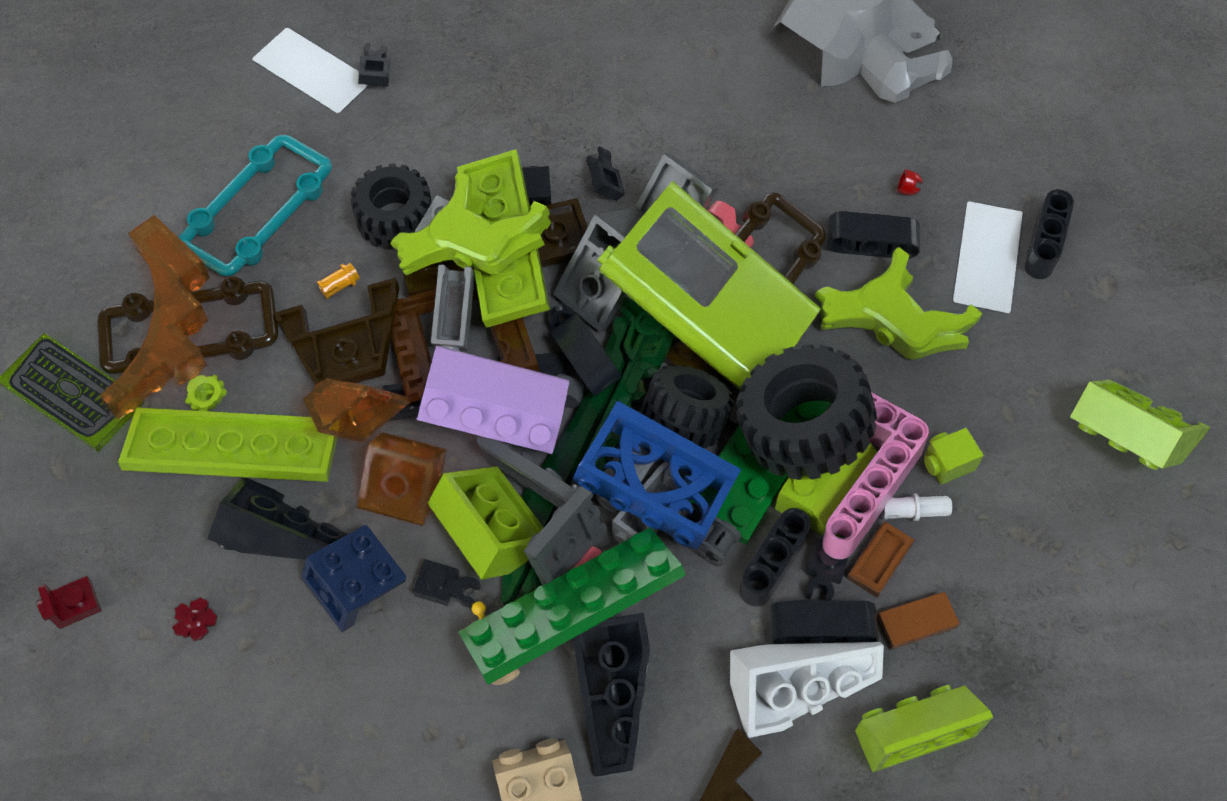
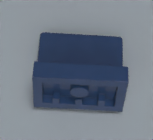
M364 525L306 557L301 578L341 632H344L354 626L359 609L403 584L406 580V575L371 529Z

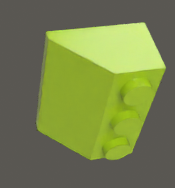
M870 443L863 453H857L858 459L849 466L844 464L840 467L839 472L830 475V472L820 474L821 478L812 480L809 476H802V480L790 479L788 477L779 492L775 510L780 513L790 508L803 510L810 518V529L824 536L828 519L877 454L876 449Z
M498 466L443 473L428 502L430 508L481 580L508 575L527 562L529 559L524 550L528 547L531 538L535 534L540 533L544 528Z
M945 685L933 690L929 698L918 701L917 696H913L898 702L896 709L884 712L883 708H877L863 714V720L860 721L855 732L871 771L874 773L975 738L994 717L991 711L965 685L952 689L951 685Z

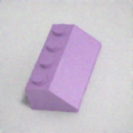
M436 345L417 420L552 454L562 421L569 380Z

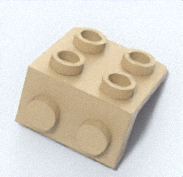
M543 740L536 745V748L522 752L520 749H511L501 753L498 759L492 760L502 801H582L571 753L565 740Z

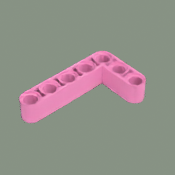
M872 393L877 411V419L875 421L877 427L874 436L871 439L869 438V441L880 447V450L828 519L822 542L823 549L827 555L835 559L847 558L854 552L883 511L887 502L893 497L922 456L929 434V428L923 420ZM854 510H861V511H863L864 513H858V512H855ZM836 534H840V535L845 536L846 538H845V539H840V538L836 537L835 535H836Z

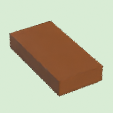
M884 521L848 574L847 579L878 598L915 539Z
M945 591L880 612L877 616L891 650L956 629L960 625Z

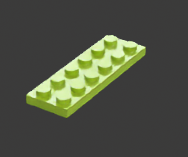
M516 149L457 167V171L470 176L473 182L471 186H474L477 190L488 196V204L484 207L480 217L490 224L504 218L522 216L530 211L520 156ZM538 248L518 258L498 274L492 275L474 268L482 320L486 328L550 310Z
M136 407L118 464L122 471L328 482L340 424L338 418Z

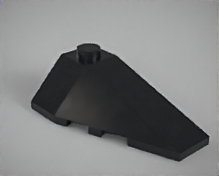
M242 477L220 502L207 539L216 542L223 549L235 550L240 553L306 560V557L347 534L330 523L318 524L309 517L310 511L302 506L294 509L284 503L285 495L277 490Z
M644 612L610 617L572 638L595 777L633 770L650 657V644Z

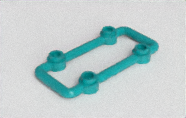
M288 135L275 136L267 145L253 147L248 154L250 162L206 208L193 209L188 214V226L177 238L178 248L186 255L222 276L235 275L245 264L250 266L258 264L263 257L262 246L305 200L314 201L321 196L323 192L322 182L332 171L330 159ZM281 147H286L319 166L314 173L307 172L298 177L296 181L298 190L254 237H244L236 243L235 251L237 255L228 264L191 243L196 235L208 236L212 233L215 227L214 217L257 172L268 173L273 169L275 165L274 154Z

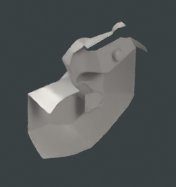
M789 0L770 31L771 34L775 26L781 22L823 50L821 87L846 83L861 74L879 98L896 103L908 98L910 91L932 80H941L951 73L953 59L949 50L913 59L904 55L903 52L909 53L935 42L936 39L939 41L940 32L935 28V20L927 16L914 0Z

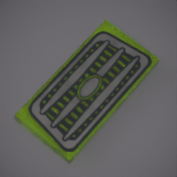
M43 333L0 376V386L98 453L131 419L136 407L141 408L145 404L140 396L46 333Z

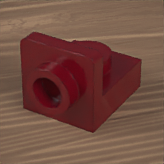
M88 576L54 590H51L46 584L38 587L41 599L37 601L38 610L45 621H52L59 629L102 611L93 583Z

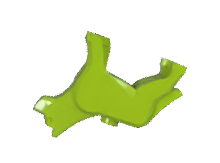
M458 171L455 176L456 184L452 198L434 216L431 223L417 232L399 233L391 241L392 247L398 250V258L401 261L399 267L405 275L446 260H453L463 269L472 266L493 275L502 272L509 264L523 255L545 245L541 234L551 224L548 217L550 212L547 206L534 201L531 205V210L527 214L504 218L490 224L480 217L484 207L488 204V196L477 190L474 186H471L473 182L469 175Z
M900 247L894 251L888 270L881 276L869 281L862 288L852 291H839L826 286L819 289L814 295L821 304L820 317L823 324H821L820 328L822 330L845 327L873 330L876 339L882 345H891L902 356L911 360L948 350L967 349L969 339L963 334L980 321L983 313L971 304L963 314L937 310L924 312L906 292L912 283L913 276L906 269L909 254Z

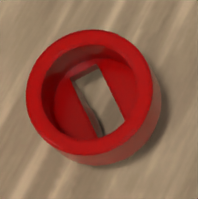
M905 169L900 177L897 192L908 196L916 195L921 190L915 187L916 184H923L921 176L914 171Z

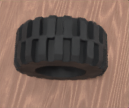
M812 344L802 345L801 349L795 350L793 347L783 349L784 353L775 356V354H772L765 359L766 363L762 366L758 364L751 371V378L746 377L740 388L741 392L737 396L736 406L738 410L736 414L751 454L756 457L757 462L763 468H770L772 473L779 476H784L786 473L790 479L802 480V476H809L811 480L821 478L820 474L830 472V475L839 472L840 467L844 464L851 465L858 459L857 453H863L870 444L869 438L871 439L874 436L877 427L875 423L877 411L867 375L863 372L862 366L856 360L851 359L850 355L840 350L834 352L832 347L820 345V348H814ZM809 401L833 403L825 413L813 420L801 423L781 421L788 411L802 403Z

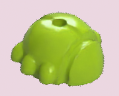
M199 375L192 378L187 386L188 397L185 402L190 404L191 409L194 411H208L216 408L222 402L223 397L227 395V390L224 389V382L222 380L218 381L217 375H212L211 377Z

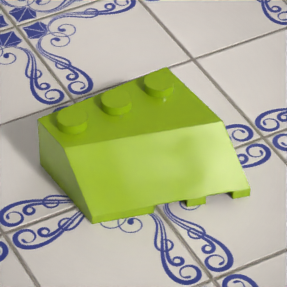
M1112 380L1089 381L1070 418L1079 422L1078 427L1081 430L1095 436L1098 433L1109 439L1108 444L1125 453L1130 450L1140 456L1139 462L1154 470H1158L1159 467L1164 469L1182 464L1210 429V426L1202 422L1192 426L1182 421V413L1172 408L1158 405L1156 409L1151 406L1153 401L1150 398Z

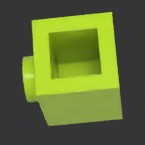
M966 427L951 434L943 432L933 437L924 455V464L929 474L935 475L939 484L942 485L976 471L984 455Z

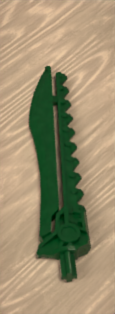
M627 297L621 303L620 312L623 317L615 318L612 326L613 331L605 348V352L621 375L626 367L621 354L623 348H625L629 363L620 382L618 380L596 397L588 388L576 414L555 446L553 453L549 455L541 466L544 470L546 468L554 470L561 477L562 481L570 485L591 439L592 444L616 402L619 401L632 408L633 401H640L646 396L643 383L645 378H652L655 371L661 367L676 339L673 333L634 300H630ZM618 382H619V385H618V387H617V389H616V391H615V393H614V395H613V392H614V390H615V388H616V386H617V384H618ZM609 401H610V404H609V406H608V408H607V410H606V412H605V414H604V411H605V409H606V407H607V405H608V403H609ZM600 420H601V423H600V425H599V427H598V429H597V431H596V433H595V430H596V428H597V426H598V424H599V422H600ZM611 431L602 447L616 448L619 445L620 435ZM607 456L595 461V467L603 472L607 469L604 468L608 463ZM526 487L522 499L542 526L545 527L552 519L558 507ZM529 560L510 574L503 575L502 596L500 599L504 606L515 601L521 586L523 590L521 597L541 586V581L533 567L530 570L531 563ZM528 572H529V575H528V577H527L525 583L523 584V582H524V580H525V578H526V576H527V574H528Z

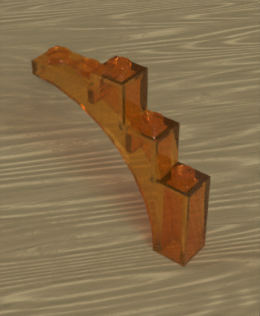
M155 215L128 233L136 251L151 269L155 289L154 312L148 334L137 356L120 378L100 395L108 410L117 420L125 414L134 411L140 402L153 392L161 390L171 378L181 386L188 380L197 377L202 369L207 366L200 349L188 336L200 331L203 325L208 322L201 303L190 293L201 288L210 279L203 260Z

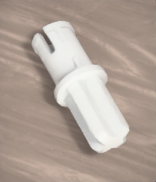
M912 494L911 497H893L887 502L881 515L883 520L913 518L914 521H919L920 517L949 516L952 514V501L948 496L918 497V494Z

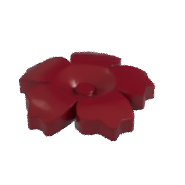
M199 597L197 600L191 601L190 608L183 603H180L175 608L176 614L174 618L178 623L172 629L176 636H182L183 638L191 636L195 642L202 640L209 633L207 627L215 626L218 616L214 614L212 609H208L209 602Z

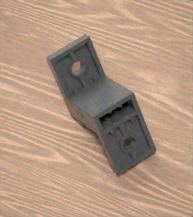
M671 153L663 154L634 208L594 214L553 295L569 306L574 312H577L579 316L599 332L607 330L626 293L598 271L602 264L597 259L609 245L615 249L672 181L706 210L718 190L716 186ZM667 208L638 242L637 250L661 271L674 268L694 230ZM591 277L598 283L597 294L592 293L590 290L589 280Z

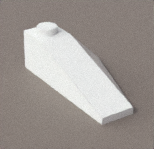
M881 642L767 644L730 650V686L745 735L751 738L784 731L793 726L792 721L808 712L814 715L823 710V704L838 696L846 698L882 679L884 645Z

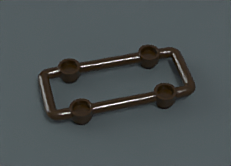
M774 192L768 193L761 201L752 202L743 213L744 223L735 235L745 242L754 230L763 229L771 218L770 208L773 205L813 235L812 238L802 241L793 252L794 262L784 275L787 280L794 284L804 269L812 268L820 260L821 245L824 243L826 233L817 221L783 195ZM719 254L712 264L703 265L694 276L695 286L689 295L704 307L708 305L701 300L705 293L710 294L717 290L723 281L722 271L730 262L722 254Z
M229 276L222 281L220 287L152 299H147L139 293H130L125 296L122 304L105 307L98 315L100 366L105 372L110 374L130 372L133 376L142 378L150 375L157 366L229 354L235 360L247 359L255 349L269 347L278 338V325L274 316L276 308L273 288L265 281L245 283L241 278ZM261 293L265 327L264 335L250 337L248 333L236 330L228 335L225 342L151 354L143 348H134L128 352L126 359L113 361L112 318L126 316L132 322H141L147 319L152 311L222 299L229 305H239L247 299L248 295Z

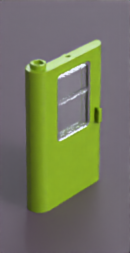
M674 181L666 187L615 249L609 245L597 259L602 264L598 271L740 391L746 377L751 378L750 373L758 364L762 366L766 363L765 359L772 354L777 356L784 353L783 349L795 347L821 309Z

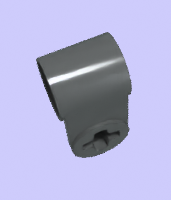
M691 503L693 508L691 517L685 510L678 512L681 516L695 523L701 520L700 508L695 503ZM716 517L699 548H688L698 553L707 562L715 566H722L726 561L724 556L733 543L739 542L741 534L733 525Z

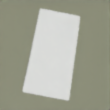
M285 28L252 58L253 61L336 113H340L368 86L358 84V70L289 28Z
M967 202L953 297L955 303L971 304L975 307L1005 313L1011 312L1023 214L1021 211Z

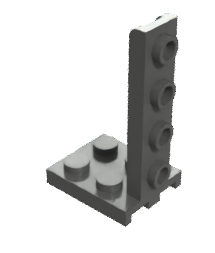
M479 436L477 443L481 449L486 451L485 459L489 464L494 467L498 466L503 473L558 507L549 523L540 533L535 534L531 538L528 547L524 550L542 585L575 568L578 562L607 530L606 525L600 522L599 517L601 513L599 508L592 504V492L576 484L569 486L562 481L561 477L554 470L540 468L532 457L525 452L516 453L506 442Z

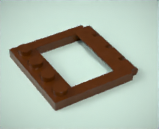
M476 278L472 300L479 299ZM450 286L448 307L463 303L465 287ZM436 289L401 298L397 301L391 340L402 378L405 397L408 402L422 401L432 363L419 315L434 311ZM523 318L491 326L501 359L499 362L540 372Z

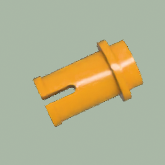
M342 263L339 270L316 283L328 300L331 296L349 285L354 287L360 277L351 263L347 265Z

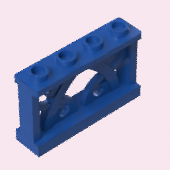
M617 401L578 465L573 481L592 492V494H597L610 501L614 508L623 512L628 511L637 516L646 526L652 529H660L671 535L678 544L698 549L741 469ZM611 431L620 435L619 449L602 447ZM639 447H641L650 452V454L637 455L633 454L632 451L640 454L641 450L639 449ZM604 456L619 458V462L611 461L604 466V468L612 469L614 476L612 477L597 469L595 461ZM660 458L669 463L671 479L678 489L657 493L646 492L638 478L634 463L645 465L653 463ZM679 469L690 474V476L684 477L690 484H687L678 472ZM709 486L718 490L711 506L700 495ZM690 499L699 506L701 511V520L697 523L678 514L679 511L685 510L691 517L693 508L688 501Z

